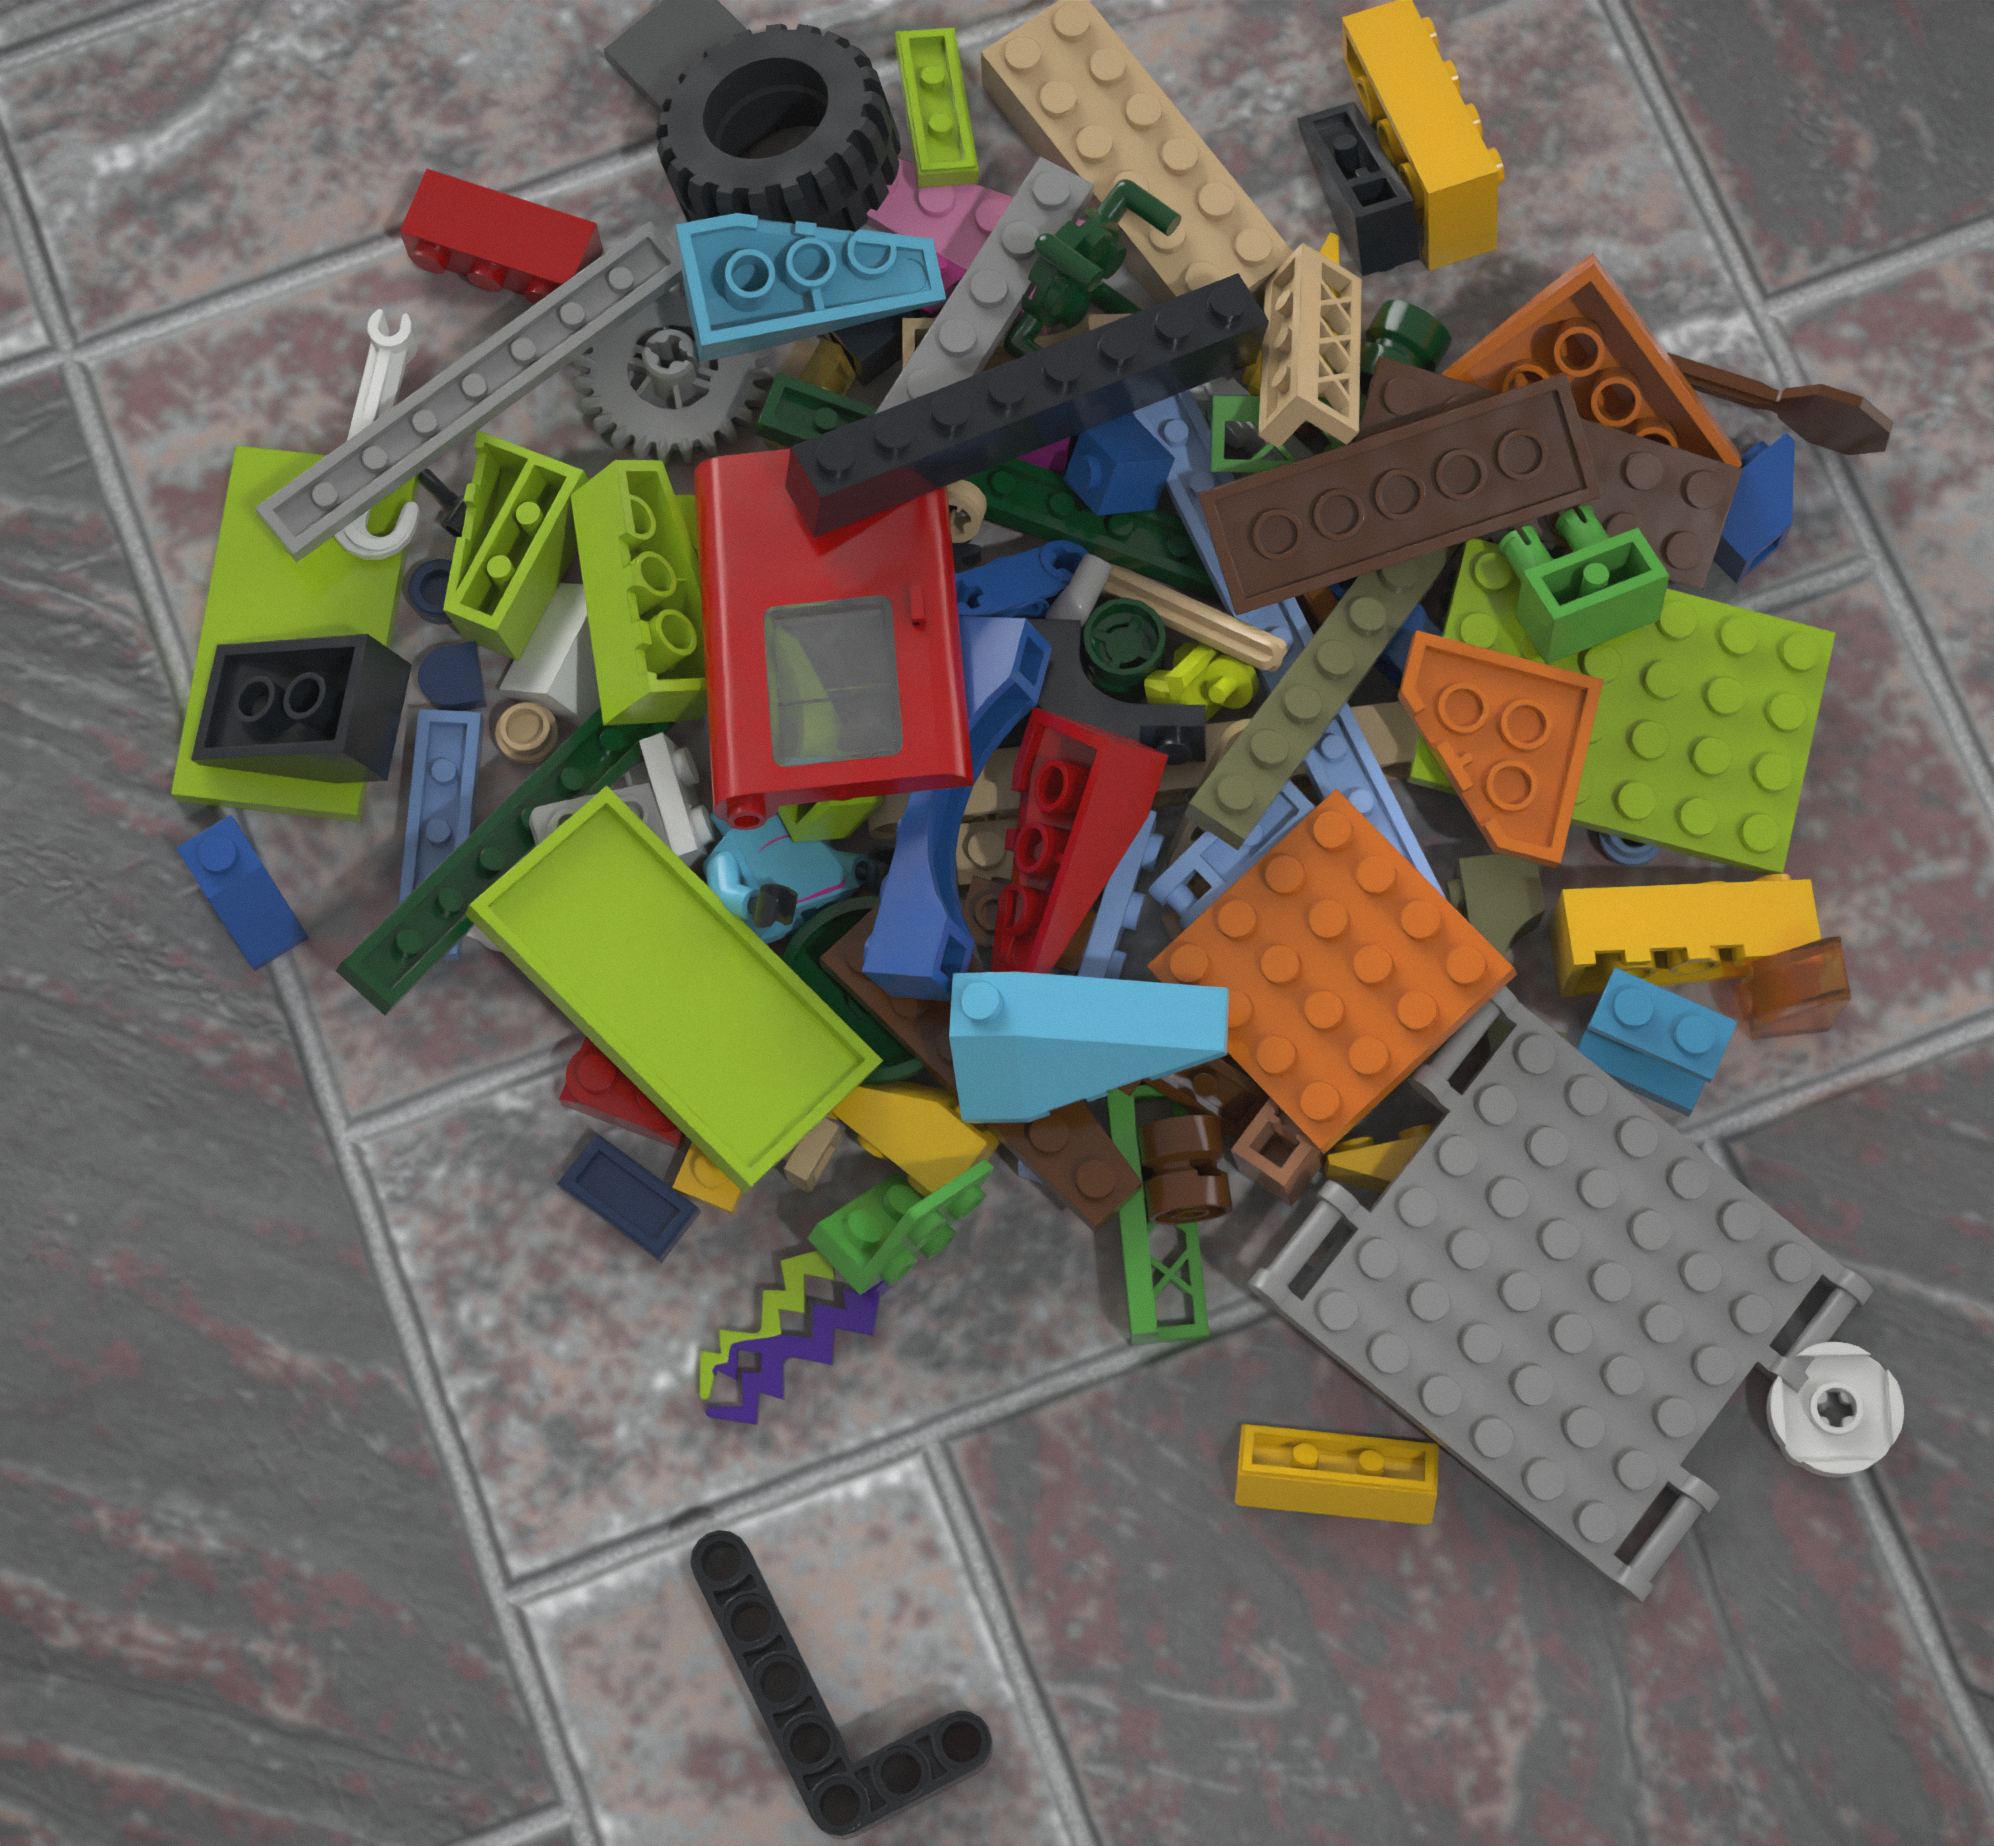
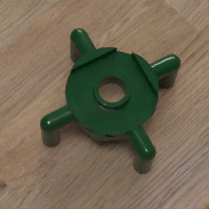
M1122 179L1115 184L1097 210L1089 208L1082 211L1089 219L1078 227L1069 220L1055 235L1044 233L1038 236L1034 247L1039 257L1028 276V279L1037 286L1032 300L1024 294L1022 295L1021 306L1024 312L1004 339L1003 346L1005 351L1013 358L1018 359L1043 349L1033 340L1044 326L1053 327L1062 324L1067 329H1071L1084 318L1090 303L1106 314H1134L1143 310L1102 281V278L1108 279L1112 277L1126 257L1127 249L1118 243L1120 233L1117 224L1129 209L1164 235L1170 236L1179 226L1182 216L1133 181Z

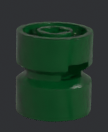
M1388 300L1382 303L1366 330L1365 337L1368 342H1363L1360 347L1361 389L1367 394L1379 356L1435 372L1451 345L1452 338L1448 330L1427 311L1413 304L1400 300Z
M1119 598L1109 600L1100 605L1087 619L1083 634L1084 673L1091 684L1103 694L1126 703L1139 702L1146 697L1145 679L1155 670L1164 669L1166 636L1163 622L1156 611L1140 600Z

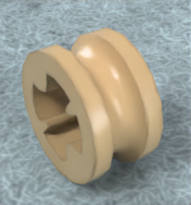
M960 480L947 485L949 505L957 506V510L953 509L950 512L952 543H963L973 539L979 532L987 508L986 497L980 488L971 482ZM962 509L967 512L966 516L959 517L955 515L956 512L959 513Z

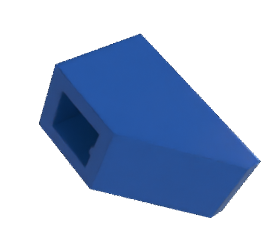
M1787 432L1770 446L1764 441L1757 443L1741 458L1742 465L1739 468H1743L1713 559L1736 584L1783 545L1792 525L1795 440Z

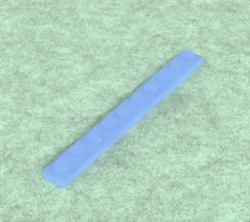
M1189 389L1131 413L1175 457L1165 483V488L1228 615L1283 639L1288 647V652L1283 657V665L1276 672L1262 671L1254 667L1269 696L1314 635L1295 597L1244 614L1235 615L1197 496V492L1234 481L1235 478L1232 472L1209 471L1211 430ZM1346 703L1302 763L1320 801L1322 802L1337 789L1446 899L1350 706Z

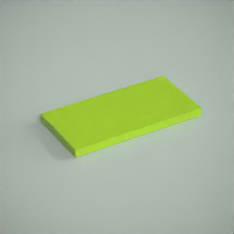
M236 445L171 795L176 802L361 823L368 782L336 784L203 766L191 760L217 645L369 634L391 650L409 544L398 554L385 559L364 560L349 554L338 544L334 535L296 563L261 522L255 510L258 505L327 455ZM419 474L371 508L367 523V531L371 535L376 537L389 535L394 530L404 505L409 501L416 503L420 484Z
M608 786L604 787L468 906L465 913L744 1194L754 1187L867 1079L883 1061L740 918L731 914L724 907L721 899Z

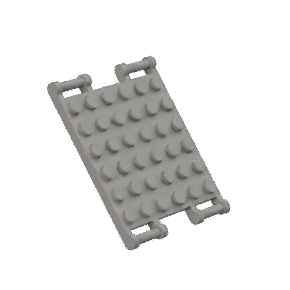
M1504 986L1442 1044L1427 1065L1420 1064L1408 1077L1407 1081L1444 1114L1368 1211L1361 1206L1358 1200L1336 1182L1328 1180L1316 1195L1319 1203L1267 1270L1259 1268L1247 1285L1258 1297L1631 1600L1642 1604L1654 1588L1650 1581L1700 1513L1708 1515L1720 1499V1496L1714 1489L1701 1479L1691 1475L1680 1464L1753 1367L1757 1368L1773 1382L1780 1376L1785 1385L1798 1393L1809 1379L1805 1371L1815 1357L1796 1355L1807 1347L1828 1342L1853 1307L1861 1308L1874 1290L1864 1278L1843 1267L1518 1002L1515 995ZM1496 1018L1500 1019L1510 1030L1459 1094L1450 1086L1449 1078ZM1341 1220L1353 1230L1352 1233L1299 1299L1287 1286L1336 1223ZM1820 1280L1832 1290L1831 1294L1785 1356H1781L1769 1345L1816 1282ZM1666 1485L1679 1498L1630 1564H1624L1613 1554Z

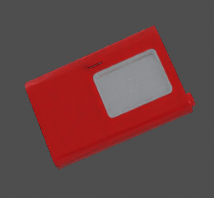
M790 449L719 456L699 463L694 469L693 477L713 813L715 816L727 822L731 828L752 830L763 826L767 819L773 817L778 812L779 806L833 800L846 801L861 797L974 786L947 486L814 538L785 489ZM914 622H919V625H915V626H914L913 623H914Z

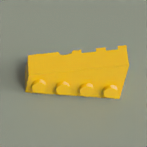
M1396 0L1342 17L1343 59L1369 124L1377 122L1379 143L1395 170H1398L1399 177L1414 200L1416 224L1422 223L1424 227V247L1421 249V254L1428 271L1497 250L1498 185L1505 182L1503 163L1496 148L1487 149L1482 140L1483 131L1477 109L1472 103L1464 104L1460 96L1461 89L1456 68L1451 60H1442L1438 52L1439 44L1436 30L1429 17L1421 18L1412 0Z
M1788 874L1766 875L1755 879L1753 882L1727 883L1725 881H1708L1699 884L1562 889L1548 924L1559 998L1602 994L1614 968H1618L1658 987L1810 971L1814 969L1823 955L1811 879L1791 880V876Z

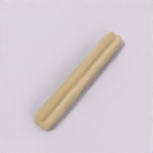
M1107 562L1113 569L1100 596L1108 600L1119 598L1140 600L1156 611L1163 625L1262 671L1276 672L1282 667L1283 657L1288 652V647L1283 639L1129 569Z

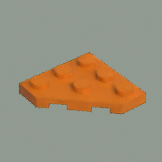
M1416 630L1412 636L1398 693L1400 702L1492 851L1557 868L1561 864L1604 680Z

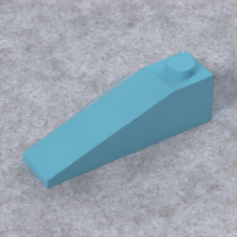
M741 213L676 224L685 295L699 362L760 351L945 302L946 296L933 239L863 229L854 232L816 227L817 223L796 221L793 224L758 219L756 215Z
M1028 972L953 973L949 1040L961 1119L964 1123L1032 1122L1049 1116L1050 1110L1083 1099L1091 1102L1108 1096L1109 1090L1145 1078L1153 1081L1227 1055L1229 990L1224 987Z

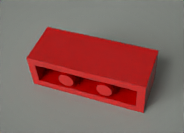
M427 168L399 231L409 258L420 268L436 274H442L445 270L467 276L474 285L484 290L500 292L504 288L524 295L534 305L597 260L603 251L597 223Z

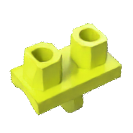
M1184 642L1175 651L1172 662L1174 669L1172 671L1155 670L1144 681L1148 704L1205 705L1206 722L1223 706L1232 709L1244 707L1256 696L1259 690V679L1254 666L1204 643Z

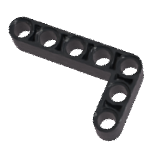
M723 1530L707 1533L697 1541L692 1550L690 1561L693 1575L811 1818L823 1833L834 1839L842 1840L857 1837L971 1778L987 1766L993 1751V1741L989 1727L976 1714L960 1710L948 1713L854 1762L748 1546L738 1535L731 1531ZM731 1548L739 1552L741 1557L740 1568L736 1575L725 1581H717L708 1577L706 1563L710 1555L718 1549ZM748 1608H762L770 1616V1627L767 1633L759 1640L752 1642L738 1638L735 1632V1622L739 1614ZM780 1667H788L797 1671L800 1678V1686L794 1697L785 1702H773L766 1697L764 1683L770 1672ZM960 1726L976 1730L982 1739L978 1755L971 1761L964 1763L951 1760L943 1750L946 1735L952 1729ZM807 1728H820L828 1733L830 1739V1747L826 1756L813 1764L802 1763L797 1760L793 1751L797 1735ZM900 1757L911 1758L918 1763L921 1769V1778L917 1787L905 1794L891 1792L885 1787L883 1781L884 1770L892 1760ZM846 1788L856 1792L859 1796V1813L849 1824L842 1826L833 1825L824 1817V1801L832 1791Z

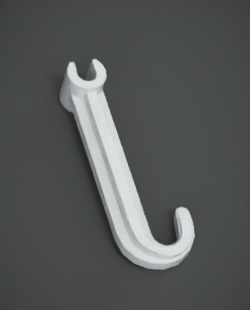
M381 309L376 310L368 321L367 331L371 339V345L347 441L397 404L406 364L415 357L418 351L415 332L411 320L406 313L402 315L399 332L393 336H389L390 331ZM407 502L401 511L394 530L384 537L373 536L367 531L371 509L335 534L338 544L349 554L364 560H382L398 554L410 543L418 525L420 510L415 502Z

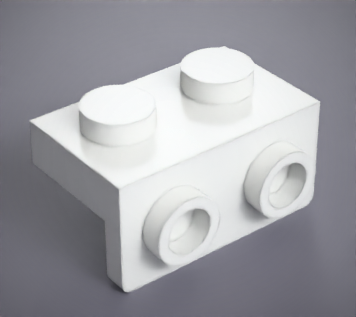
M661 732L639 741L645 761L634 765L624 775L627 787L650 783L672 851L695 874L703 872V862L713 851L711 842L717 840L715 827L710 819L708 810L704 805L700 806L694 784L699 783V775L690 751L687 747L680 749L670 738Z

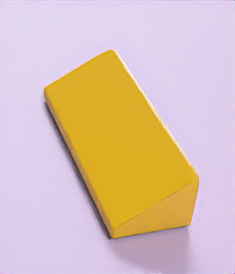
M1241 1424L1234 1501L1237 1505L1428 1525L1433 1522L1437 1499L1439 1444Z

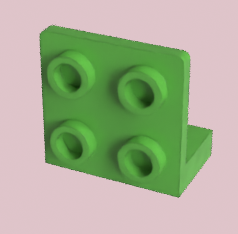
M984 1159L924 1199L897 1172L820 1221L807 1239L859 1295L882 1280L888 1286H892L914 1267L918 1261V1256L923 1254L930 1260L952 1242L957 1232L951 1226L955 1221L959 1222L966 1218L981 1204L986 1194L980 1188L995 1168Z

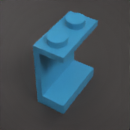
M1614 968L1577 1050L1625 1089L1689 1117L1705 1082L1711 1083L1738 1021L1618 968Z

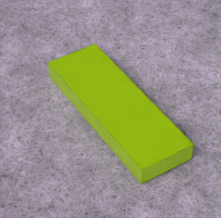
M955 28L895 32L894 46L917 188L978 184L979 168Z

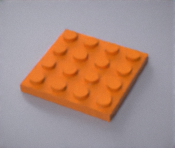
M1337 789L1147 965V968L1161 983L1224 987L1229 990L1227 1053L1323 1154L1332 1148L1517 975L1515 968Z

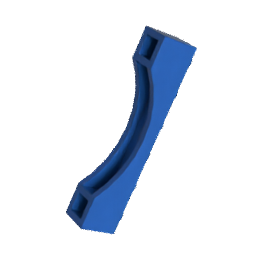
M959 616L974 784L991 754L1011 729L1038 704L1052 646L1026 618ZM973 786L910 792L905 814L897 824V843L889 873L884 877L880 887L881 903L873 932L868 937L864 946V965L862 972L891 997L951 1001L953 973H967L975 940L963 916L956 886V848L961 819Z

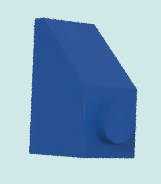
M1129 413L1080 433L1063 480L1097 516L1155 510L1175 457L1132 413Z
M232 814L176 847L205 896L254 971L309 939Z

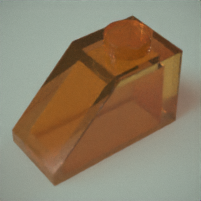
M1841 936L1826 937L1753 961L1743 975L1742 983L1735 985L1737 1015L1740 1022L1749 1021L1752 1040L1828 1032L1851 1000Z

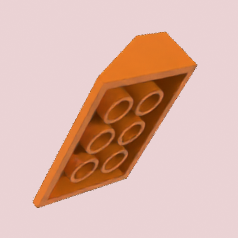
M1594 253L1539 292L1440 374L1498 393H1504L1566 373L1579 418L1736 467L1742 465L1737 447Z

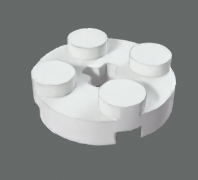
M1819 1343L1807 1347L1796 1356L1815 1357L1805 1371L1809 1379L1800 1391L1796 1393L1782 1382V1378L1778 1376L1769 1389L1766 1404L1769 1429L1774 1440L1780 1446L1781 1454L1786 1461L1794 1466L1803 1467L1807 1471L1819 1476L1839 1478L1859 1474L1882 1459L1900 1434L1904 1419V1404L1901 1390L1890 1371H1885L1879 1362L1870 1358V1353L1859 1346L1849 1343ZM1829 1392L1838 1393L1840 1403L1851 1405L1852 1416L1844 1417L1841 1420L1840 1427L1830 1426L1828 1419L1819 1416L1817 1405L1826 1402L1827 1393Z

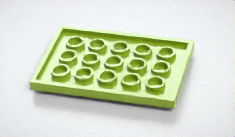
M1476 538L1464 542L1441 637L1545 664L1516 618L1521 581L1507 559L1500 553L1499 544ZM1667 588L1659 621L1547 664L1604 680L1570 825L1762 875L1783 874L1836 632ZM1418 732L1407 782L1458 795L1423 737Z

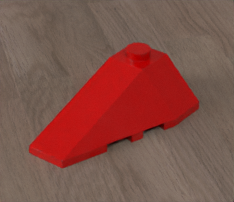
M1033 707L1013 768L1011 790L1021 794L1017 828L1006 829L1004 850L1014 852L1011 883L999 893L991 961L992 972L1050 974L1147 820L1155 794L1160 787L1161 776L1168 758L1167 754L1130 738Z

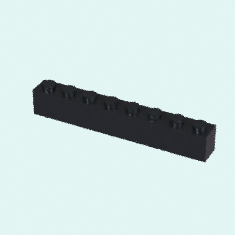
M1239 273L793 445L790 449L785 489L811 534L816 538L1255 364L1269 320Z

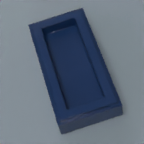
M598 1133L594 1135L557 1183L561 1190L660 1263L665 1260L701 1213L696 1205Z

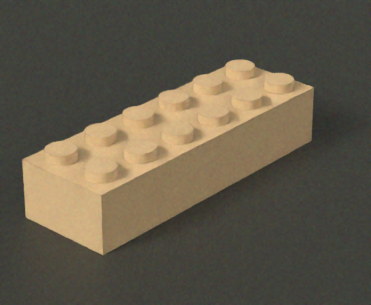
M1059 0L981 52L982 87L1037 156H1041L1094 184L1093 197L1084 210L1089 208L1097 210L1118 181L1129 179L1182 216L1179 226L1170 236L1164 235L1129 209L1117 224L1120 233L1118 243L1127 249L1123 263L1156 305L1239 273L1260 308L1264 307L1265 283L1293 253L1292 249L1089 0Z

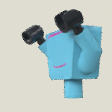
M712 812L710 819L723 838L703 862V873L707 879V886L721 899L724 907L731 914L740 918L765 944L794 935L815 914L833 904L848 900L859 886L864 883L868 891L880 894V887L884 877L889 873L895 848L876 847L871 849L867 858L863 854L836 850L822 840L793 842L779 814L767 819L766 823L759 828L738 830L731 828L727 822L718 819Z

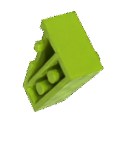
M477 430L474 442L477 456L472 483H467L464 496L467 510L462 537L456 538L443 610L466 641H476L477 645L519 661L578 550L570 495L588 482L589 479L584 470Z

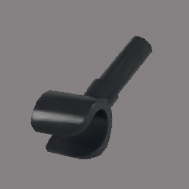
M424 469L418 476L419 481L444 507L449 509L446 516L440 522L441 526L453 537H462L467 506L464 503V495L458 496L430 469Z

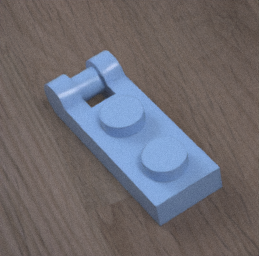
M1290 780L1238 851L1206 830L1156 879L1148 892L1161 906L1169 904L1181 917L1179 925L1185 930L1311 813L1316 806ZM1197 873L1212 887L1200 899L1187 887L1189 881Z

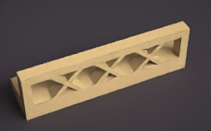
M1304 243L1291 254L1265 283L1264 314L1269 320V324L1262 342L1258 436L1277 448H1280L1306 420L1346 445L1359 433L1362 279ZM1327 285L1340 292V298H1336ZM1322 316L1326 317V319L1329 321V323L1339 336H1335L1333 334L1331 329L1323 320ZM1320 354L1325 355L1337 374H1333ZM1318 393H1323L1334 409L1319 401Z

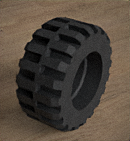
M784 24L766 25V31L752 34L751 30L748 29L734 34L735 40L722 47L719 42L704 51V59L696 65L691 62L681 72L678 78L680 86L671 87L662 105L664 112H661L657 120L656 137L659 141L657 151L661 164L687 222L741 213L756 215L758 219L793 224L796 221L817 223L816 227L856 232L867 223L869 219L867 212L870 209L877 211L889 194L887 185H892L895 181L900 165L898 155L901 151L900 136L877 71L873 69L871 61L860 48L850 45L849 40L830 31H827L822 36L819 28L809 25L798 24L796 30H788ZM796 126L817 127L804 142L782 154L761 159L741 158L755 142L775 131Z

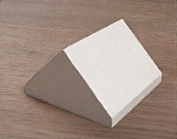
M560 583L519 661H513L499 688V692L518 702H534L550 710L555 718L578 728L601 705L583 584Z

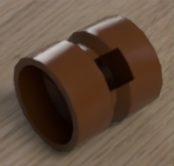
M1208 1115L1170 1117L1144 1124L1137 1129L1142 1168L1151 1171L1153 1175L1144 1184L1149 1222L1162 1225L1197 1223L1219 1218L1232 1212L1228 1173L1217 1168V1163L1225 1157L1221 1121L1219 1118Z

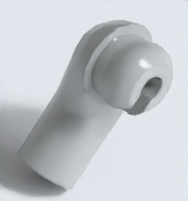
M1087 553L1084 554L1069 585L1046 611L1045 619L1081 620L1083 637L1087 619L1113 567L1099 557Z

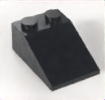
M369 634L217 645L191 760L203 766L336 784L387 781L412 664Z

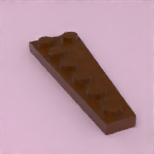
M879 902L820 957V965L958 1099L949 1040L951 1001L891 997L862 972L864 946L868 937L873 932L881 903ZM972 953L967 973L986 972ZM1082 1100L1050 1110L1049 1116L1032 1122L982 1123L1094 1233L1103 1227L1142 1189L1141 1179Z

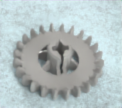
M682 280L675 286L674 291L664 293L589 348L587 351L591 354H581L574 359V366L587 375L575 376L573 386L577 392L591 395L581 399V411L587 415L600 414L593 420L594 431L599 434H605L615 430L611 436L614 448H624L633 441V452L636 459H643L651 449H657L658 459L662 460L663 464L669 462L673 451L679 450L684 462L690 463L694 459L696 447L700 446L709 456H713L717 453L715 439L720 437L728 443H736L738 435L734 425L739 424L750 427L755 424V416L747 407H762L765 405L767 395L764 390L756 387L766 386L773 380V372L769 367H759L770 361L773 356L772 348L718 358L717 371L700 366L695 341L687 335L691 334L694 336L684 282ZM630 370L647 375L637 391L630 384ZM696 392L706 395L694 404L683 407L682 400L688 399ZM655 394L665 401L675 402L676 409L655 407L645 400Z

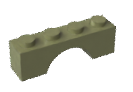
M1499 853L1459 858L1453 880L1445 881L1446 900L1504 958L1515 942L1539 927L1545 912L1537 863ZM1498 1018L1494 1020L1480 1038L1484 1062L1510 1030ZM1555 1031L1568 1042L1566 1033ZM1482 1064L1475 1066V1073L1482 1066Z

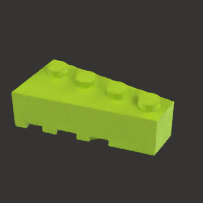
M615 460L570 495L603 725L696 721L708 713L699 561L663 461Z

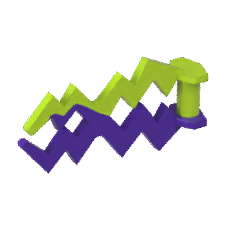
M818 1250L780 1260L786 1291L763 1290L760 1331L753 1334L719 1329L721 1353L700 1352L699 1396L704 1401H708L711 1398L717 1371L738 1381L739 1351L761 1354V1373L742 1372L743 1406L708 1407L705 1411L706 1415L714 1419L758 1425L760 1393L785 1400V1362L790 1358H796L833 1366L835 1329L874 1337L880 1297L892 1286H888L882 1280L867 1290L865 1294L861 1295L856 1291L842 1289L846 1309L813 1303L812 1338L783 1335L780 1310L806 1314L805 1275L835 1282L836 1278L834 1267Z

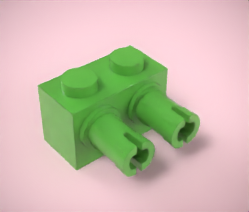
M1589 504L1578 506L1577 512L1581 516V520L1574 509L1571 508L1564 512L1555 524L1557 532L1564 538L1573 553L1553 560L1539 539L1538 532L1532 526L1521 528V534L1525 541L1522 540L1517 530H1514L1507 534L1499 544L1500 553L1507 559L1521 581L1516 618L1545 664L1560 660L1660 620L1670 575L1638 527L1610 538Z

